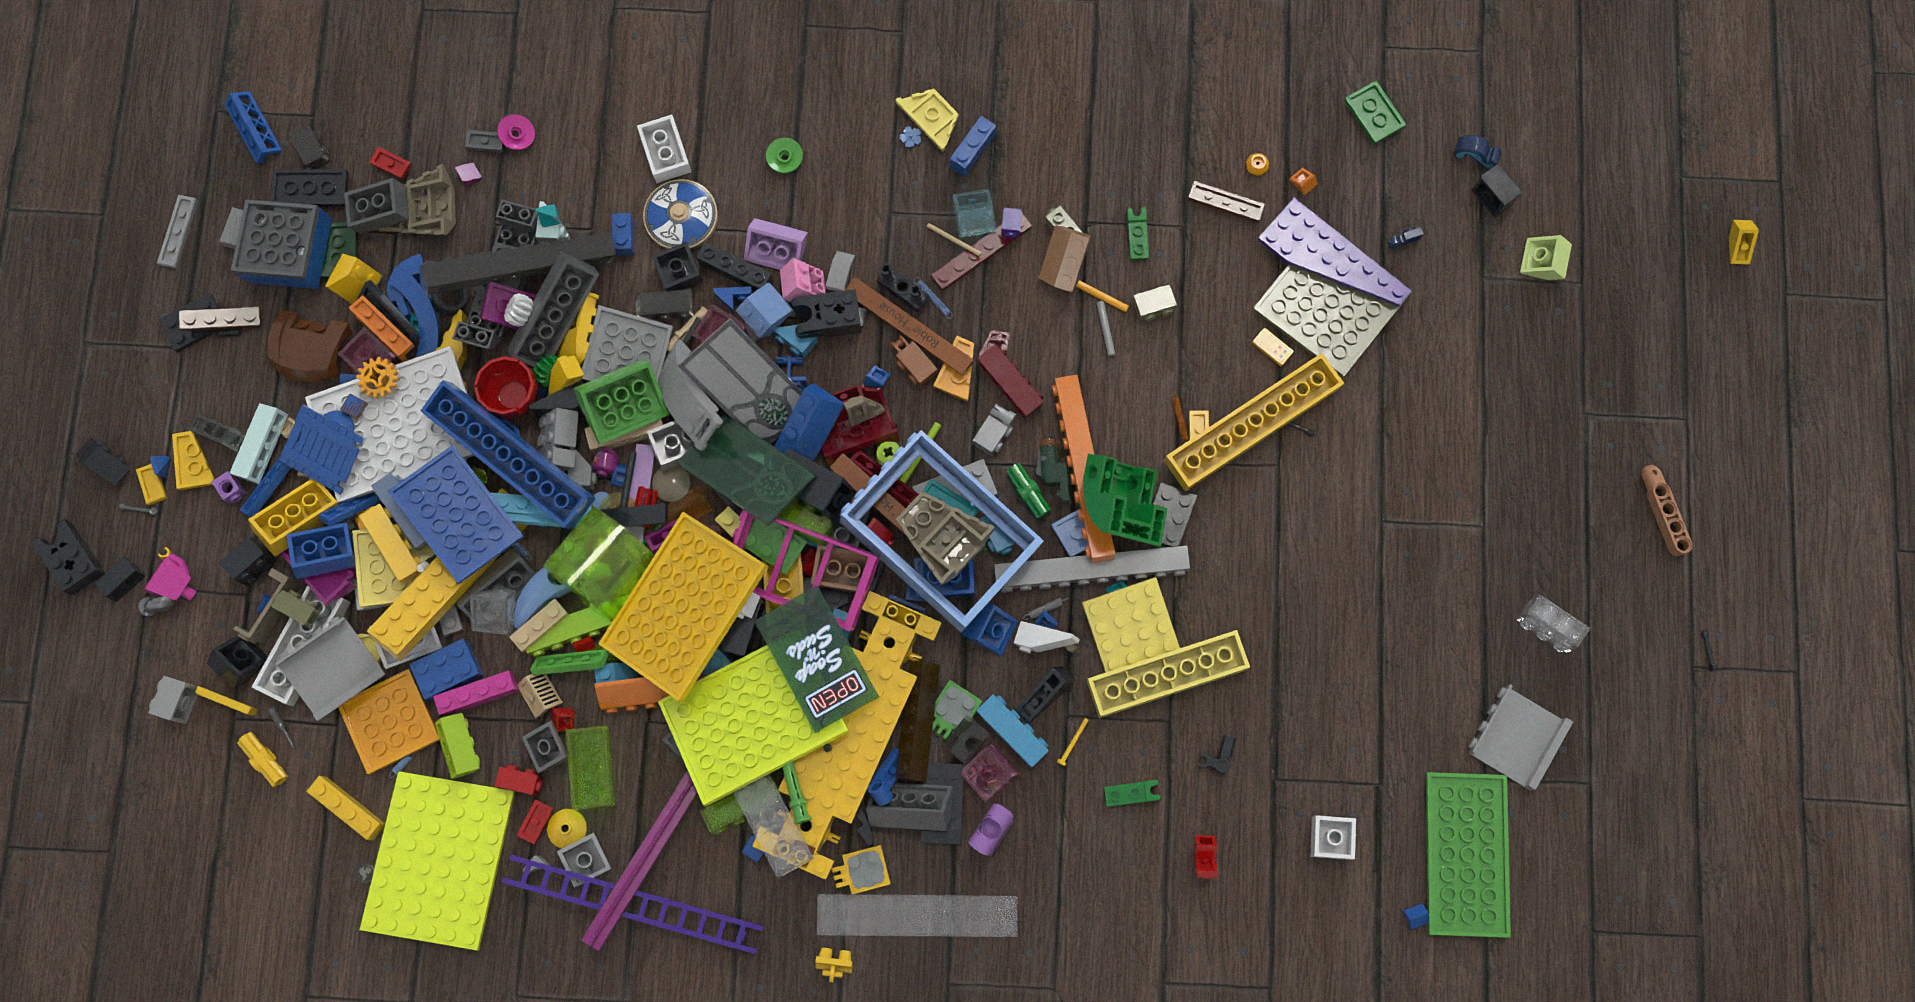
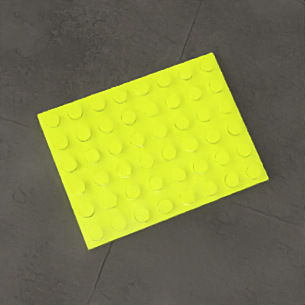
M795 630L785 635L784 639L781 637L777 639V642L775 640L773 645L770 643L696 681L683 703L670 695L658 701L702 804L705 807L849 732L838 708L824 715L822 721L824 728H822L820 725L822 717L815 720L803 699L804 696L826 685V682L819 668H817L813 675L808 673L804 683H802V680L799 681L798 677L797 679L795 678L797 671L803 668L804 658H809V655L807 656L809 648H807L806 643V647L801 652L799 660L797 659L798 649H796L794 657H791L789 653L787 655L786 651L789 646H795L796 642L800 643L801 640H805L801 630ZM814 658L812 662L809 660L806 662V667L808 664L812 665L813 662H816Z
M398 771L360 930L479 951L515 791Z

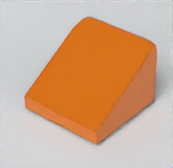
M1301 168L1289 178L1290 182L1303 195H1306L1317 185L1315 175L1304 168Z

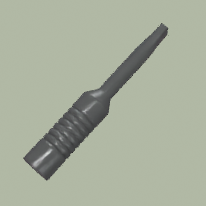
M270 708L268 713L277 728L282 730L291 747L295 749L296 746L286 731L285 723L276 708Z

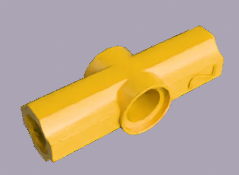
M253 732L244 734L237 744L250 758L249 762L253 768L262 773L272 787H277L286 781L288 775L276 762V756L272 751L264 747Z

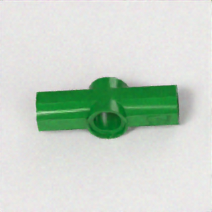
M1020 463L1013 465L1006 471V474L1016 487V492L1020 499L1028 505L1037 520L1051 511L1041 496L1039 487L1033 479L1029 478Z

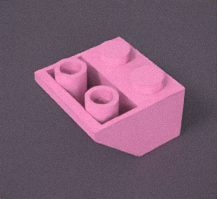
M795 258L780 269L784 300L791 302L796 297L826 293L822 270Z

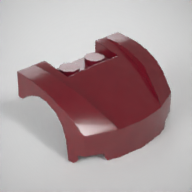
M859 385L831 394L843 403L853 397L864 396L881 404L885 412L852 427L844 406L822 447L828 466H831L842 453L847 455L880 442L882 444L884 442L900 441L898 431L880 387L866 388L864 385Z

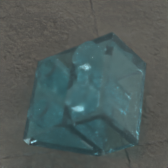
M989 189L952 195V209L960 238L996 232L994 209Z

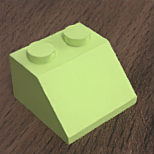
M1561 235L1527 238L1520 273L1546 280L1565 279L1572 244Z

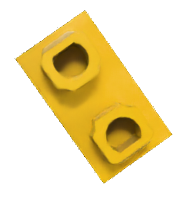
M821 948L819 956H816V969H823L822 975L830 976L829 982L833 983L835 977L842 978L843 972L852 973L853 966L850 951L841 950L839 959L831 958L832 949Z

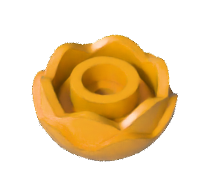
M1261 153L1250 155L1246 160L1248 172L1260 176L1268 171V158Z

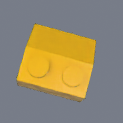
M342 254L325 287L353 304L357 300L364 283L372 280L377 286L382 275L358 258Z

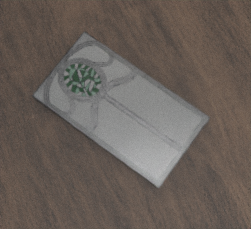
M731 319L727 320L678 364V367L739 426L768 445L773 444L780 437L803 392ZM756 442V443H757L759 446H761L764 450L767 449V448H765L764 446H762L761 444H759L758 442Z

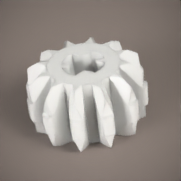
M518 293L513 295L505 309V321L513 326H523L528 321L529 316H531L530 314L533 310L532 299L524 294Z

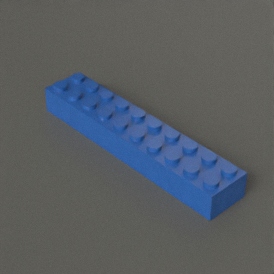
M442 380L420 410L562 527L573 529L596 499L454 383Z

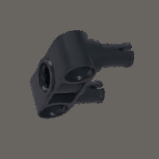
M883 263V267H880V276L876 280L877 283L912 310L919 312L930 299V296L918 284H914L893 269L889 263ZM901 287H907V288H908V289H907L906 291H904V292H900V291H899V289H900Z

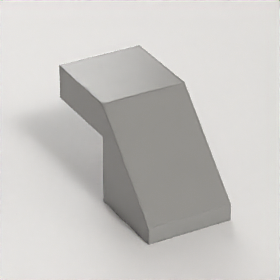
M840 251L836 252L832 260L825 289L836 292L845 291L855 255Z

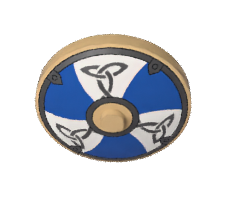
M679 179L666 182L651 193L645 203L643 220L649 236L660 247L669 249L687 242L691 251L702 246L713 235L718 222V210L714 198L705 187L694 181Z

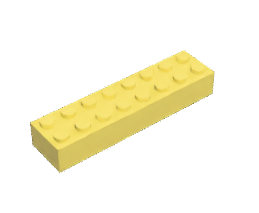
M1235 630L1088 678L1087 684L1098 716L1102 718L1246 671L1250 668L1238 631Z

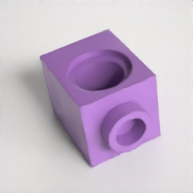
M228 471L212 481L221 498L229 504L238 502L246 494L236 476ZM233 485L232 491L227 493L228 487Z

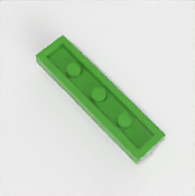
M606 649L538 656L530 670L533 675H546L600 669L604 667L609 654Z

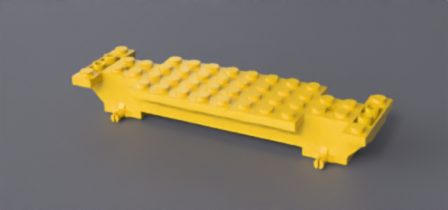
M871 591L868 593L862 610L879 617L872 634L862 630L859 638L868 641L863 652L845 645L840 654L842 664L837 670L832 672L828 680L829 683L856 668L868 689L866 692L838 707L849 732L827 743L831 745V751L825 752L823 746L794 761L803 798L807 800L808 815L812 818L810 820L812 828L804 832L801 829V824H794L795 818L792 809L790 813L780 809L778 812L785 815V817L777 814L776 817L786 821L780 835L778 836L760 828L753 843V847L825 880L834 861L819 855V851L827 840L838 845L839 841L832 839V837L838 840L841 839V837L831 833L833 820L837 817L852 824L916 682L917 676L902 670L908 660L920 661L922 659V656L912 653V646L918 634L934 642L942 624L935 619ZM887 639H893L895 645L892 648H886L884 642ZM784 776L778 791L789 795ZM798 840L816 848L813 856L794 848V841Z

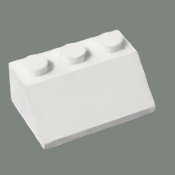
M434 626L401 662L375 642L385 669L442 648Z

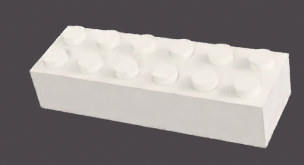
M309 586L304 591L301 600L305 602L308 599L317 604L315 608L320 610L321 613L311 628L289 618L252 685V688L290 706L295 705L300 695L281 669L275 665L279 661L277 657L285 651L290 653L295 650L294 645L301 640L308 641L311 639V634L319 628H322V630L330 626L328 622L335 617L342 618L351 603L340 598L326 606Z

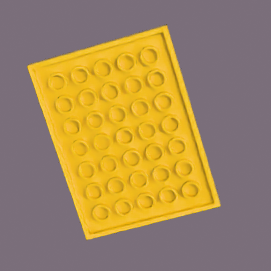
M682 512L598 644L674 699L683 703L769 566L685 512Z

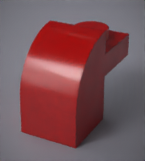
M1195 835L1194 872L1197 874V877L1204 879L1217 878V844L1215 836Z

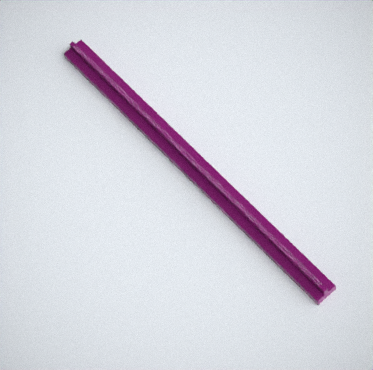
M689 771L682 778L581 940L599 952L698 794Z

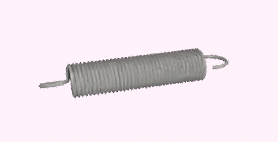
M1059 597L1030 611L1027 615H1030L1031 619L1037 618L1044 610L1049 612L1062 606V601H1066L1068 598L1062 600Z

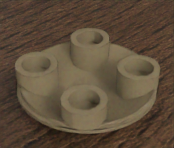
M676 466L664 472L659 469L653 477L652 486L654 491H658L657 496L660 499L671 503L682 499L691 489V482L687 471L680 466Z

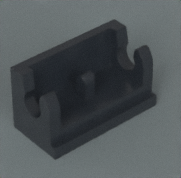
M124 556L101 576L95 584L105 597L117 602L145 577V574L142 573L134 562L131 563Z

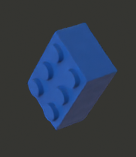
M347 523L287 534L291 567L296 579L356 567L351 533Z
M465 639L458 640L409 664L424 699L430 702L434 701L433 696L462 687L484 676L469 641Z

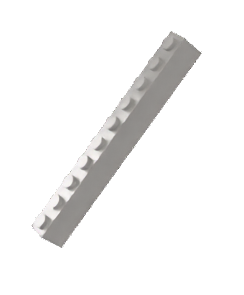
M1178 546L1116 552L1114 560L1091 563V559L1086 556L1026 561L1000 590L1001 593H1008L1016 588H1020V591H1028L1032 589L1031 587L1039 586V589L1051 588V585L1068 587L1070 583L1088 585L1089 581L1107 583L1109 579H1116L1117 582L1127 581L1129 577L1142 580L1150 575L1162 578L1170 573H1174V576H1182L1190 569L1188 547ZM1013 563L994 564L995 581Z

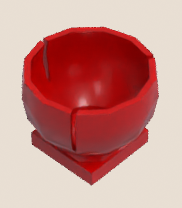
M506 356L488 361L478 371L474 383L478 403L493 416L508 419L509 422L515 417L525 414L530 409V404L539 401L536 397L538 388L534 372L519 359Z

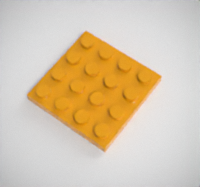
M410 669L358 693L338 707L368 775L439 741L435 723Z

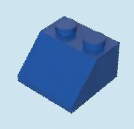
M987 603L964 629L962 635L972 642L998 655H1002L1018 621L997 606Z

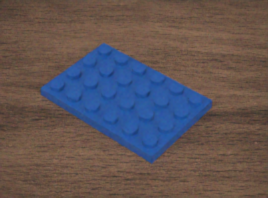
M453 445L388 490V493L458 584L523 538L518 528Z

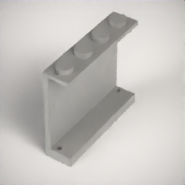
M335 617L328 622L330 626L324 630L319 628L311 634L312 638L308 641L303 639L294 645L295 650L290 653L285 651L277 657L279 661L275 663L312 711L317 721L386 674L345 617Z
M1510 684L1505 686V688L1502 687L1497 693L1496 697H1498L1496 704H1492L1488 709L1487 714L1489 716L1487 720H1483L1479 725L1478 731L1480 732L1476 738L1473 737L1470 741L1468 754L1499 773L1507 775L1509 779L1529 791L1536 790L1573 721L1568 718L1561 719L1512 690L1513 686Z

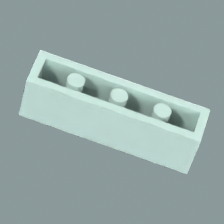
M259 403L232 465L230 474L249 482L260 483L289 414L278 408Z

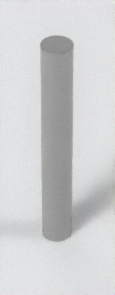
M1104 301L1097 302V308L1107 353L1110 357L1116 354Z

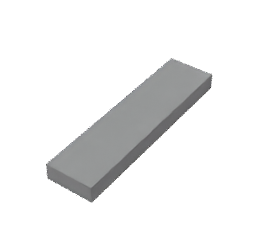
M178 195L157 261L158 265L174 269L178 268L198 204L196 198Z

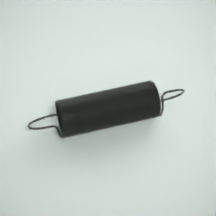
M239 328L219 330V336H240L241 330Z

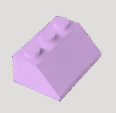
M754 218L748 226L744 261L778 270L782 269L793 258L802 261L808 232Z

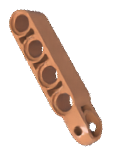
M1654 465L1645 466L1642 469L1641 475L1647 488V498L1667 548L1673 556H1682L1688 553L1693 545L1671 489L1666 484L1659 468ZM1655 489H1659L1662 495L1658 496ZM1663 506L1668 509L1669 514L1664 513ZM1670 524L1675 526L1676 533L1671 531ZM1677 543L1682 544L1683 551L1678 548Z

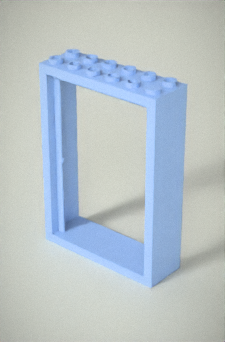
M921 430L918 434L914 432L909 437L905 445L906 447L903 448L901 446L895 452L892 462L888 460L881 467L880 474L878 476L875 474L867 482L868 485L865 490L861 488L857 492L852 504L848 502L842 508L840 523L874 554L881 556L880 559L956 629L962 632L1044 540ZM919 456L971 502V506L975 505L1024 550L966 615L959 611L859 520Z

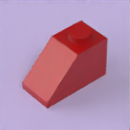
M873 517L867 527L891 548L895 543L893 540L894 534Z

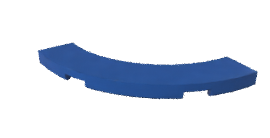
M395 266L388 284L395 287L407 298L417 316L420 330L419 347L415 357L417 358L434 352L440 347L439 319L427 291L423 289L412 275Z

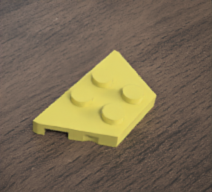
M935 89L927 90L924 93H915L911 97L903 99L901 97L895 100L896 104L943 152L959 114Z

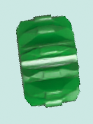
M548 355L546 358L542 357L540 362H536L537 366L533 368L534 376L540 385L549 387L551 369L559 357Z

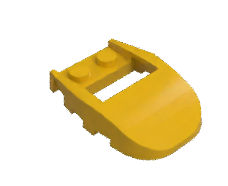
M589 292L556 351V357L575 355L579 365L582 364L589 347V342L586 341L588 333H593L594 325H591V318L596 316L597 309L595 304L599 295Z

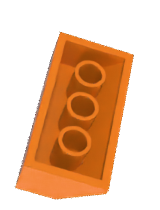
M645 677L594 683L600 709L606 711V714L618 713V709L625 708L626 711L638 710L637 707L645 706V709L657 708L658 701L669 696V694Z

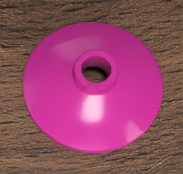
M513 114L504 117L500 121L497 134L502 144L513 150H522L532 144L535 130L527 118ZM516 132L518 137H514L512 133Z

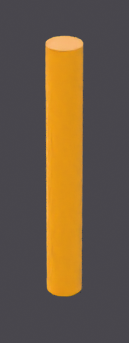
M1080 280L1076 285L1077 288L1124 312L1129 308V305Z

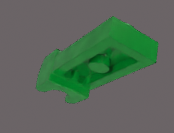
M1142 207L1139 216H1135L1132 208H1128L1126 216L1130 261L1149 259L1146 208Z
M1158 780L1104 787L1107 807L1161 800L1160 795H1153L1150 792L1151 787L1158 785Z

